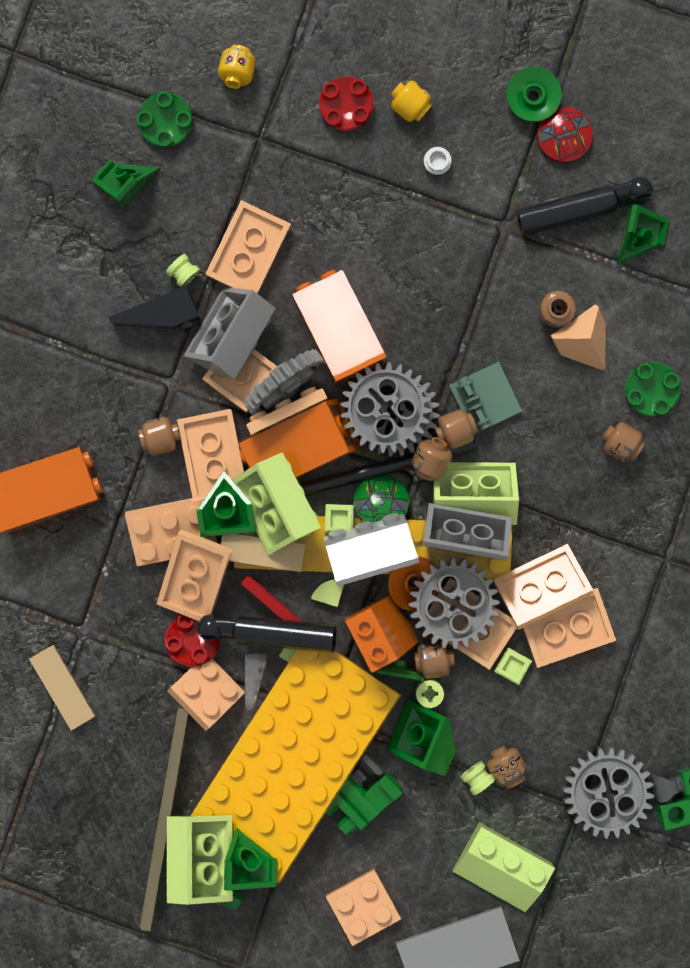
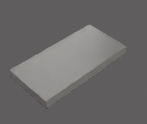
M501 906L396 941L404 968H500L520 961Z

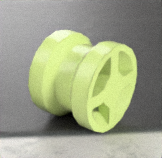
M186 254L178 257L166 270V274L169 277H174L177 280V285L180 288L187 286L200 272L196 265H192L189 262V257Z
M434 679L421 681L416 687V698L422 706L433 708L442 702L444 697L443 688Z
M483 761L476 763L460 776L463 782L469 784L470 792L473 796L485 790L495 781L494 777L485 770Z

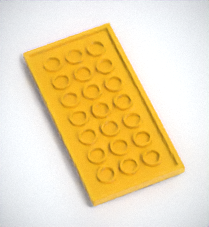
M296 650L191 816L232 815V838L236 828H238L266 852L277 858V883H280L401 697V694L336 650L334 653Z

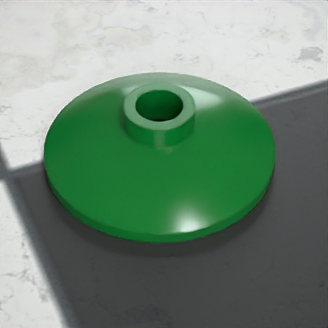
M527 67L518 71L511 78L507 87L506 97L511 111L517 117L529 122H539L549 118L556 112L561 102L562 91L559 81L550 71L541 67ZM534 92L537 94L538 99L531 101L528 98V94Z
M396 660L372 672L385 676L424 681L420 674L406 667L407 661Z

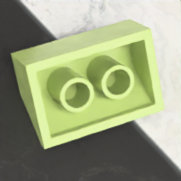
M283 452L255 464L232 480L253 504L256 532L268 555L321 528L317 516L311 509L304 490L299 485L292 472L291 464L286 460Z
M450 462L444 476L433 480V504L512 517L511 525H517L519 495L516 463Z
M232 815L167 816V903L189 905L233 901V890H224V861L232 841Z
M479 822L452 871L526 912L544 890L555 867L550 861Z

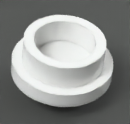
M431 148L425 154L424 166L431 174H444L451 166V156L444 148Z

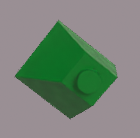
M408 699L387 751L424 770L446 776L456 751L450 719Z

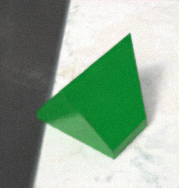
M109 160L94 176L92 181L124 209L159 168L119 164Z
M632 205L626 214L617 264L658 246H664L669 219L639 205Z
M223 471L196 511L200 537L256 532L253 504Z
M236 828L224 861V890L277 887V858H274Z

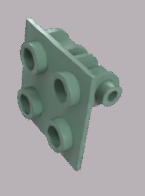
M499 362L449 385L459 408L466 414L471 413L477 427V433L522 412Z

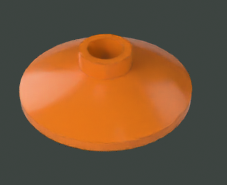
M418 556L419 563L392 570L389 575L388 591L390 597L399 607L405 610L416 611V608L408 606V603L416 601V597L409 594V591H418V587L415 584L408 585V580L411 577H416V581L422 582L424 579L420 572L431 573L429 564L438 569L431 560L425 557ZM436 590L432 591V595L436 597L440 594Z

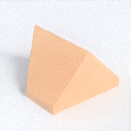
M595 304L552 334L551 338L561 356L606 371V323L599 307Z

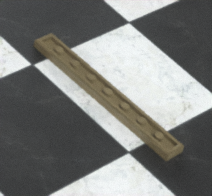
M182 706L178 708L143 905L140 928L144 931H151L154 924L167 849V816H172L189 722L190 714Z

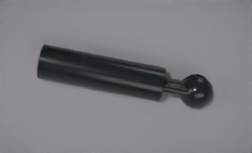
M635 177L623 184L615 186L609 184L516 210L518 225L524 237L617 211V208L634 203L644 204L652 197L653 187L648 179Z
M214 614L204 615L197 623L199 636L209 642L219 638L234 639L236 644L334 653L337 639V627L333 624L239 616L235 621L224 620Z

